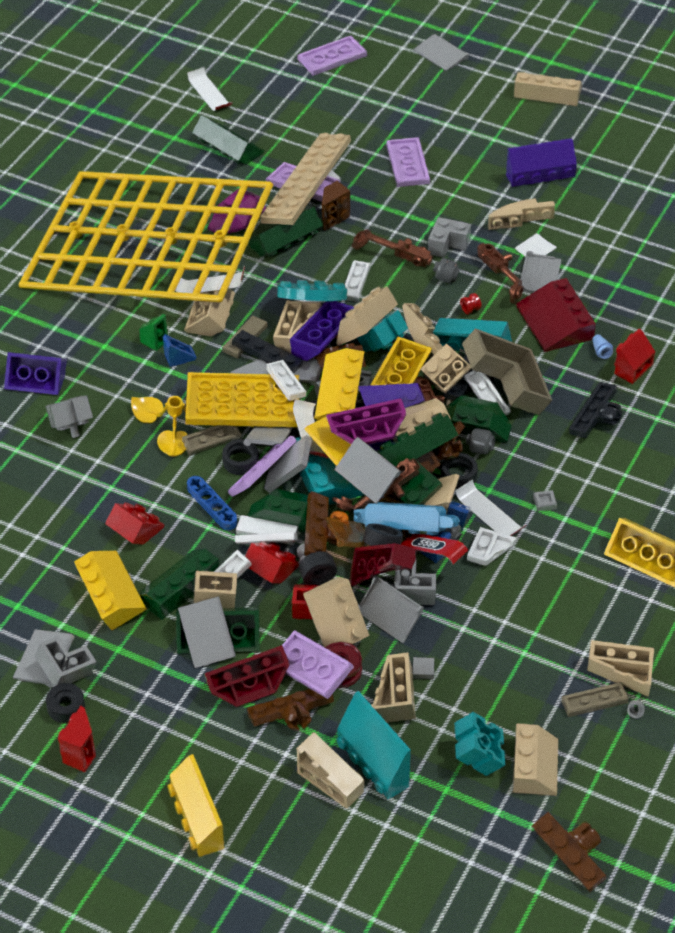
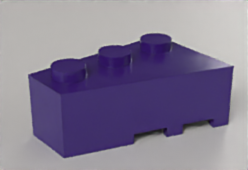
M418 383L358 386L365 406L400 398L405 408L426 402Z

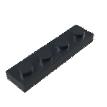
M241 330L232 339L233 346L267 363L283 360L293 374L302 366V359L244 330Z

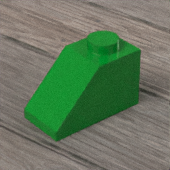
M164 314L151 319L139 329L140 342L155 351L164 346L163 336L165 334L168 335L166 315Z

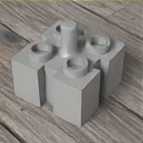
M78 396L45 406L51 427L57 428V430L70 428L73 438L80 436L77 425L88 423V419L93 418L87 396Z

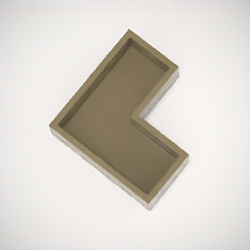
M476 328L462 343L470 367L474 371L501 379L503 389L512 407L540 415L553 401L531 349Z

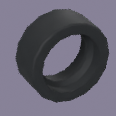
M244 439L233 440L227 443L222 452L224 468L234 475H244L259 461L257 446L254 443H251L250 446H245ZM236 453H247L252 456L250 459L242 462L230 459Z
M460 453L454 459L443 460L441 464V478L453 475L448 471L452 467L461 466L470 471L467 475L459 476L456 489H459L471 480L475 483L478 467L474 458Z
M372 523L366 526L363 541L370 546L392 543L401 545L403 534L393 527Z

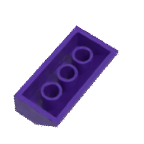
M573 139L508 148L506 176L511 187L575 177L577 162Z
M326 301L290 338L292 355L308 361L319 354L338 334L340 321L346 317L345 313L354 309V307L337 301Z

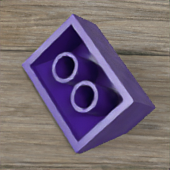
M8 352L4 389L59 395L65 378L67 358Z

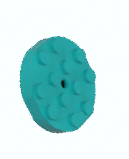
M297 280V283L280 281V284L277 285V296L302 302L347 300L348 289L344 283L327 285L325 281H314V284H308L307 280Z

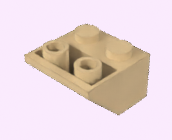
M446 344L420 370L423 376L436 389L446 393L471 367L469 363Z
M196 571L194 603L219 597L222 608H234L237 573Z

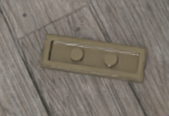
M252 315L222 347V352L238 359L244 351L233 346L232 339L241 330L258 337L268 327L267 322Z
M217 425L183 436L182 442L190 456L241 438V433L237 426Z
M621 682L561 697V702L568 717L626 704L629 700Z

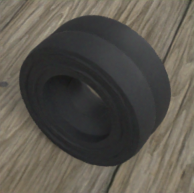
M319 551L311 553L302 559L299 564V572L306 585H322L336 576L337 566L330 553Z
M62 683L54 686L46 696L49 716L56 722L69 723L71 715L76 713L80 706L85 708L82 690L71 683ZM63 700L71 701V704L68 706L60 705Z

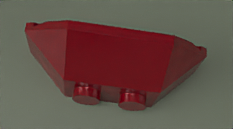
M283 645L204 673L211 694L238 707L276 693L290 664Z

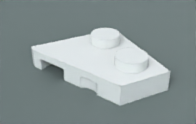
M480 527L467 555V561L487 566L516 544V537Z

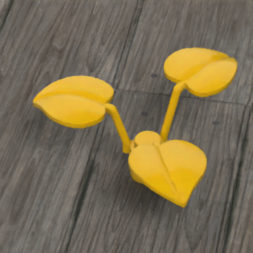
M171 396L163 408L162 402L154 397L131 398L132 412L142 423H154L157 417H162L167 410L168 414L173 417V431L166 430L158 436V447L165 454L172 457L183 454L186 448L182 442V437L186 436L187 433L184 431L176 432V418L182 414V410L186 413L185 403H183L182 399L179 396Z

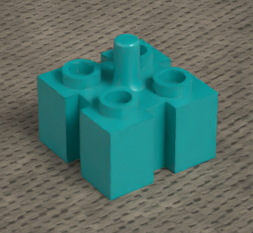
M399 310L392 311L384 316L366 334L357 337V340L362 345L364 352L371 350L376 352L381 348H388L390 351L393 346L392 341L396 340L397 337H403L404 332L408 330V326Z
M475 712L455 722V738L458 741L455 744L457 760L466 765L471 764L475 770L486 776L505 766V752L501 749V745L504 744L502 728L492 722L486 724L485 718Z

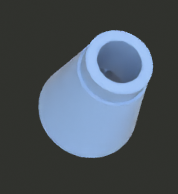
M595 335L592 338V342L597 356L602 359L611 357L613 354L612 344L601 335Z

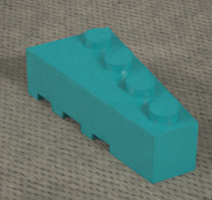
M439 318L435 326L436 329L433 331V334L440 339L439 343L442 346L448 344L456 351L464 350L462 343L475 328L512 342L508 322Z

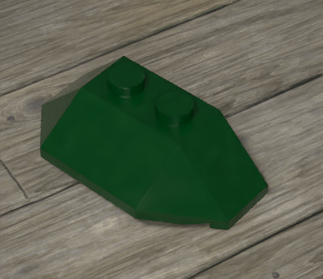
M461 395L445 406L451 422L454 424L460 421L465 426L460 434H471L475 428L490 430L492 436H495V441L508 443L512 425L497 402Z
M274 489L254 502L247 516L298 526L299 532L306 533L308 495Z

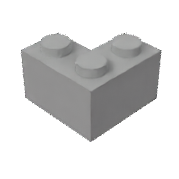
M438 217L428 238V251L431 252L430 255L445 258L449 247L466 251L471 238V224Z
M415 561L412 569L395 571V589L419 605H435L436 574L416 573Z
M58 636L41 642L35 654L37 661L53 687L62 683H72L91 675L96 664V660L87 646L68 652Z

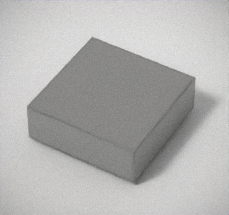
M553 490L534 493L533 498L537 511L557 509Z
M413 657V679H434V658Z

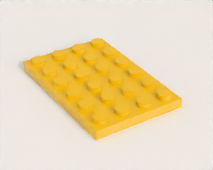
M188 372L185 425L298 427L293 413L295 400L289 401L270 374Z

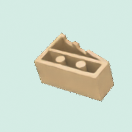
M286 301L273 336L275 346L292 354L290 338L322 306L321 303Z
M591 640L588 671L615 683L621 682L623 686L649 697L654 648Z
M409 653L387 656L381 674V681L376 689L374 702L371 704L386 722L416 719L413 674Z
M315 732L297 748V773L346 809L364 792V779L362 776L355 772Z

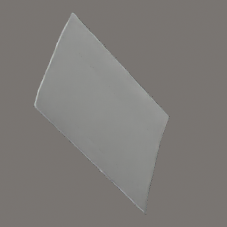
M536 233L515 249L526 257L527 251H532L533 254L546 255L557 247Z

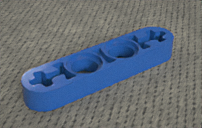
M199 476L190 477L187 480V490L222 529L233 530L236 528L237 515L203 478ZM204 495L211 496L210 499H202L201 497ZM216 506L222 507V510L220 511H214L212 509Z

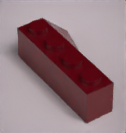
M396 543L355 548L349 578L351 587L375 575L396 570L412 569L416 561V549Z

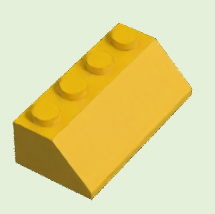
M397 337L370 386L414 383L432 348Z
M345 348L326 354L315 420H320L328 414L355 409L364 351Z
M326 417L306 426L304 429L336 466L351 446L350 443L331 432Z
M619 518L604 555L675 587V541L626 518Z
M90 551L74 561L102 620L111 630L116 629L146 610L117 551Z
M193 754L189 755L170 774L171 784L167 786L170 796H175L176 798L174 804L178 815L182 814L184 818L181 819L185 832L189 831L191 837H188L191 849H196L198 856L202 857L224 849L223 827Z

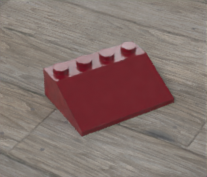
M567 278L551 281L516 303L518 310L544 352L590 341L595 335L596 323Z

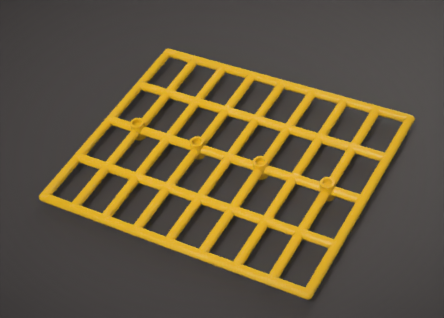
M80 171L22 276L19 287L25 289L220 303L223 301L272 190L273 183L268 181ZM83 178L99 179L89 199L73 198ZM106 179L122 180L112 200L96 199ZM129 181L145 182L135 202L119 201ZM152 182L169 183L159 203L143 202ZM176 183L192 184L183 204H166ZM200 185H216L207 206L190 205ZM224 186L240 187L232 207L215 206ZM248 187L265 188L256 209L239 208ZM69 205L84 206L77 221L71 222L69 226L58 225ZM92 206L108 207L98 228L82 227ZM116 207L132 208L124 224L119 225L117 229L105 228ZM139 209L155 210L146 231L129 230ZM163 210L179 211L172 227L167 228L165 232L153 231ZM187 212L203 213L194 234L177 233ZM211 213L228 214L221 230L216 231L214 235L202 234ZM235 215H252L243 237L226 236ZM54 232L70 233L60 254L43 253ZM83 234H94L83 256L67 255L75 238H80ZM101 235L118 236L108 257L91 256ZM130 237H142L132 259L115 258L123 241L129 240ZM149 238L166 239L156 261L140 260ZM178 240H191L181 262L164 261L171 244H176ZM198 241L215 242L206 264L188 263ZM227 243L240 244L231 265L213 264L220 248L225 247ZM39 260L55 261L44 283L28 282ZM63 261L80 262L69 284L52 283ZM87 263L104 264L93 286L76 285ZM111 265L128 266L118 288L101 287ZM136 266L153 267L142 290L125 289ZM160 268L177 269L167 291L150 290ZM185 270L202 271L192 293L175 292ZM210 271L227 272L218 295L200 294Z

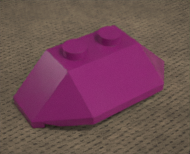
M240 187L217 207H232ZM246 190L239 208L256 209L261 196ZM266 205L264 206L261 215L266 210ZM214 213L208 230L214 233L221 230L228 214ZM235 215L227 233L246 229L252 215Z
M400 398L328 414L326 418L331 432L346 442L352 444L359 437L366 444H372L393 439L406 417V410Z

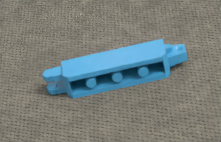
M378 502L377 504L369 503L364 509L354 510V522L363 523L365 527L372 523L393 527L402 532V529L408 530V533L411 534L427 531V535H439L440 531H444L446 528L457 527L460 522L459 517L447 515L443 506Z

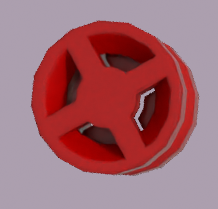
M476 293L460 299L461 308L467 315L472 313L473 310H480L482 307L481 300Z

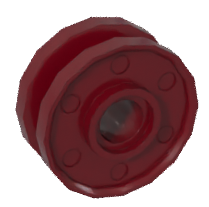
M346 642L331 643L324 647L349 661L354 666L338 688H345L355 684L361 678L363 671L362 657L357 647Z

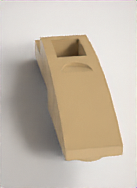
M535 198L503 206L489 214L488 229L521 227L522 222L554 219V201L537 203Z
M404 303V317L411 336L416 343L432 348L428 357H433L443 346L439 343L440 339L436 335L431 334L436 329L432 325V320L424 316L416 304Z

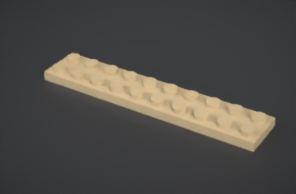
M319 134L261 215V223L293 225L351 142L350 135Z

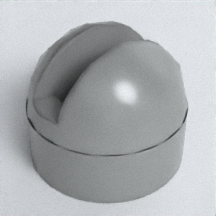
M632 700L627 708L629 716L632 718L643 716L645 711L644 704L640 700ZM635 705H638V712H634Z

